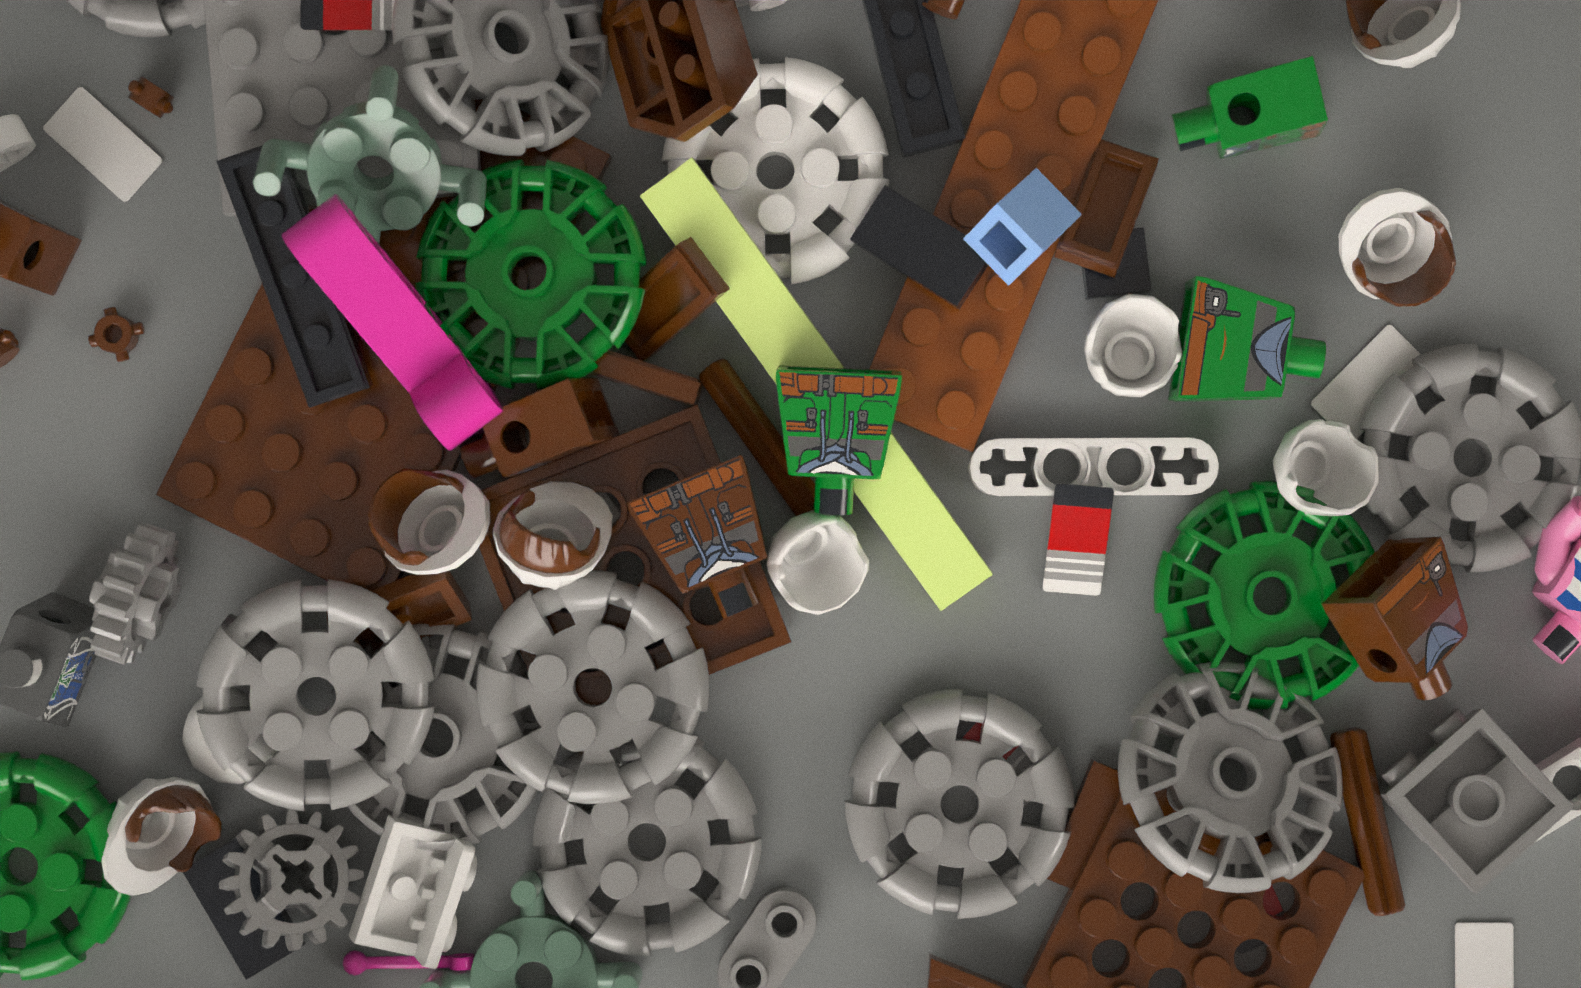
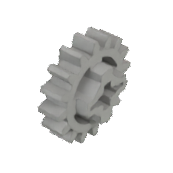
M147 523L145 525L138 524L135 533H128L126 536L124 549L114 548L110 552L104 570L99 579L94 581L89 598V603L94 604L95 609L92 617L94 622L90 632L95 633L90 644L91 648L96 650L94 655L123 665L126 662L132 664L137 652L142 653L144 651L147 639L157 640L161 635L163 625L171 609L176 606L181 585L177 584L176 579L179 568L176 567L179 558L174 557L179 547V541L175 540L176 533Z
M287 809L282 814L280 826H277L274 819L269 814H266L257 820L260 836L246 829L236 836L239 844L245 849L243 853L229 852L224 855L222 861L235 869V875L219 882V889L235 891L236 900L229 903L224 908L226 915L236 914L241 911L244 913L247 919L239 930L243 936L250 934L258 928L263 930L262 947L264 948L273 947L280 936H285L288 951L299 950L302 946L304 933L307 934L308 938L315 945L327 941L324 924L327 923L335 929L344 928L348 921L339 909L341 906H356L361 900L358 895L348 890L349 883L364 878V871L349 869L347 860L352 858L359 850L356 845L341 849L336 841L340 838L344 829L340 824L326 832L319 829L322 813L315 811L309 815L304 824H300L296 810ZM293 837L306 840L309 843L300 851H286L279 844L274 845L271 841ZM327 861L330 864L333 878L331 891L324 886L323 865ZM296 866L303 873L298 879V884L304 890L296 889L286 893L280 887L286 879L280 869L287 871ZM252 867L260 874L261 894L256 900L250 887ZM296 907L305 915L309 914L312 917L307 921L299 923H287L274 919L284 908Z

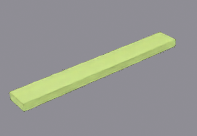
M691 157L640 195L673 243L677 245L692 237L730 289L716 302L775 383L776 369L779 365L845 368L694 158ZM891 432L881 479H854V492L937 607L942 611L988 579L993 573Z

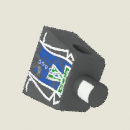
M51 592L14 612L0 644V705L43 722L63 727L69 726L96 658V655H94L96 650L90 646L95 633L90 632L91 625L94 622L92 620L95 610L93 607ZM59 619L67 624L56 623V620Z

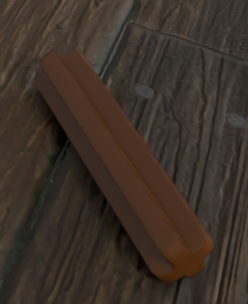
M724 358L718 359L703 369L699 374V380L793 513L798 516L814 510L815 483L808 476H792L788 474L784 439L728 360Z
M1357 727L1336 731L1331 734L1330 742L1332 748H1337L1341 763L1343 800L1358 867L1364 871L1365 877L1362 884L1368 910L1375 916H1388L1401 912L1406 904L1367 733L1364 729Z

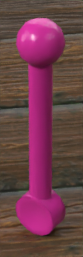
M354 950L348 952L343 958L344 970L354 976L362 974L366 969L426 968L422 967L414 956H365L361 951ZM456 953L441 956L437 968H450L451 970L458 971L470 970L474 954Z

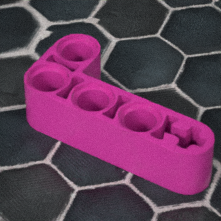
M336 193L281 234L284 242L304 269L409 392L417 412L444 447L449 451L453 450L503 412V408L490 383L485 382L460 347L455 345L451 335H447L440 327L443 322L431 309L436 321L426 309V302Z

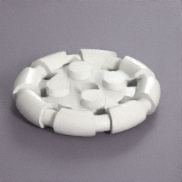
M785 57V63L760 64L759 58H755L753 61L758 76L736 107L729 112L736 121L724 132L722 137L709 125L686 142L666 138L661 162L668 164V174L691 157L698 164H712L713 186L781 279H791V284L807 282L829 273L850 259L846 254L854 245L850 238L885 185L889 187L890 180L883 178V157L889 155L887 143L881 125L871 107L863 97L858 100L854 98L841 85L844 79L822 66L801 59ZM786 89V108L777 104L761 108V90ZM824 104L839 118L837 124L828 133L812 119ZM779 155L785 157L794 168L793 179L784 188H767L757 177V169L760 163L769 156ZM858 159V179L855 181H838L840 167L838 160ZM830 207L842 221L829 235H826L814 223ZM790 234V253H765V235Z

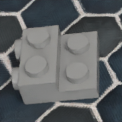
M1457 708L1443 718L1429 732L1436 743L1417 759L1411 751H1408L1382 773V778L1389 785L1380 792V795L1420 841L1427 843L1472 893L1477 894L1572 810L1574 806L1483 709L1472 710L1465 716Z

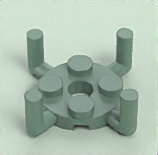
M381 65L372 73L367 102L355 103L343 108L342 114L332 118L327 123L325 121L316 130L311 144L282 139L267 140L261 149L253 186L259 194L273 196L281 188L285 167L307 170L308 181L316 197L317 207L336 193L379 244L381 231L393 229L409 230L414 228L421 221L422 215L433 204L439 190L459 193L457 209L459 221L467 226L478 225L484 218L487 180L484 173L478 169L442 164L440 148L434 137L433 139L429 137L419 126V120L409 111L396 106L399 83L397 71L391 66ZM367 156H378L388 161L393 171L388 176L373 178L365 175L358 168L357 162Z
M529 870L521 875L511 889V898L515 904L520 906V915L508 919L487 936L474 957L471 969L461 971L451 970L450 968L436 969L431 972L419 987L522 988L518 981V970L523 964L532 961L540 962L550 970L553 978L551 988H639L643 973L641 967L635 962L598 963L595 951L586 938L584 939L576 929L568 925L559 916L545 913V892L542 888L541 879L537 871Z

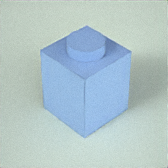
M1036 168L1004 196L963 239L1009 286L1082 214Z

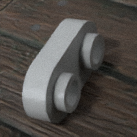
M783 886L771 889L759 899L719 960L717 981L720 988L780 987L815 934L816 911L812 901L805 893L793 887ZM781 912H788L796 918L797 925L791 932L782 933L774 928L773 918ZM752 965L760 971L761 978L756 984L745 985L737 978V971L742 966Z

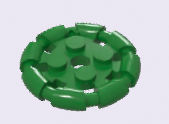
M515 160L488 167L481 172L484 173L487 180L485 207L493 217L474 233L467 225L462 224L457 217L459 194L448 204L443 200L433 212L419 243L416 259L422 261L421 282L415 283V289L425 300V307L436 321L431 309L443 322L440 327L447 335H451L455 345L460 347L465 357L485 382L509 389H514L516 383L536 384L537 389L541 390L568 378H582L599 367L595 362L613 345L618 349L629 336L640 313L645 289L639 288L640 267L646 266V257L637 225L624 204L617 206L605 194L607 186L579 168L547 160L545 166L524 165L523 160ZM525 191L543 192V210H522V198ZM587 211L597 223L582 236L571 221L578 214ZM535 256L541 258L546 264L544 281L538 287L531 290L517 288L512 278L515 265L525 257ZM467 261L465 268L466 282H447L448 263ZM595 264H610L614 266L613 286L597 285L598 275ZM474 311L488 323L475 337L463 326L466 319ZM584 312L596 326L577 343L564 329L573 324ZM516 338L529 342L537 341L536 358L516 357Z
M1264 480L1250 482L1249 489L1229 494L1228 490L1224 489L1211 495L1194 507L1176 526L1175 529L1180 533L1169 552L1162 551L1157 565L1153 598L1155 613L1162 614L1167 635L1163 636L1162 640L1169 654L1185 675L1189 673H1202L1195 666L1196 664L1211 662L1210 668H1217L1230 647L1248 656L1243 663L1245 664V669L1240 674L1228 671H1212L1219 687H1223L1231 692L1228 698L1236 701L1240 700L1242 695L1239 693L1255 667L1258 668L1259 676L1274 682L1280 697L1284 698L1280 709H1287L1288 702L1296 700L1294 694L1305 698L1308 697L1313 702L1338 688L1357 670L1359 664L1341 636L1335 646L1319 637L1329 621L1322 603L1336 590L1335 579L1330 567L1345 563L1350 577L1371 557L1370 555L1375 553L1369 538L1351 515L1320 516L1305 514L1285 500L1278 490L1277 481ZM1303 486L1296 487V493L1303 500L1327 506L1326 503L1314 497V489ZM1256 513L1260 519L1263 532L1242 536L1238 518ZM1301 519L1317 527V534L1310 546L1292 536ZM1202 544L1219 553L1209 563L1207 573L1191 565ZM1267 577L1277 578L1286 589V601L1283 607L1272 614L1261 612L1256 607L1253 599L1256 585ZM1204 602L1211 624L1192 628L1186 606ZM1298 656L1300 673L1282 677L1277 660ZM1250 697L1247 708L1268 710L1275 702V699Z
M18 751L0 753V978L3 973L20 974L22 981L42 979L60 974L84 962L87 958L85 953L96 943L105 944L115 932L131 898V895L116 891L106 881L103 872L102 881L84 880L86 859H94L98 862L102 860L109 837L107 832L108 825L117 806V801L110 804L96 787L100 782L84 769L64 759L44 753L40 754L38 759L22 758ZM21 783L34 784L37 790L36 803L20 802ZM75 805L90 820L82 829L66 813ZM15 848H25L36 857L38 870L32 881H21L11 873L9 858ZM70 908L77 914L79 925L71 932L58 918ZM27 930L25 948L9 947L10 933Z

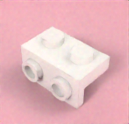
M388 815L384 826L385 830L381 835L348 936L354 944L414 956L422 967L436 969L442 952H447L454 942L457 931L455 912L462 891L466 892L470 889L476 875L477 857L475 855V847L469 841L459 839L460 835L457 833H448L436 826H431L427 829L422 827L423 825L402 818L396 819L392 815ZM456 839L453 846L446 851L418 849V840L432 843L433 841Z

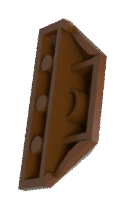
M604 0L600 21L602 31L608 38V52L629 126L637 130L686 142L733 110L758 76L735 0Z

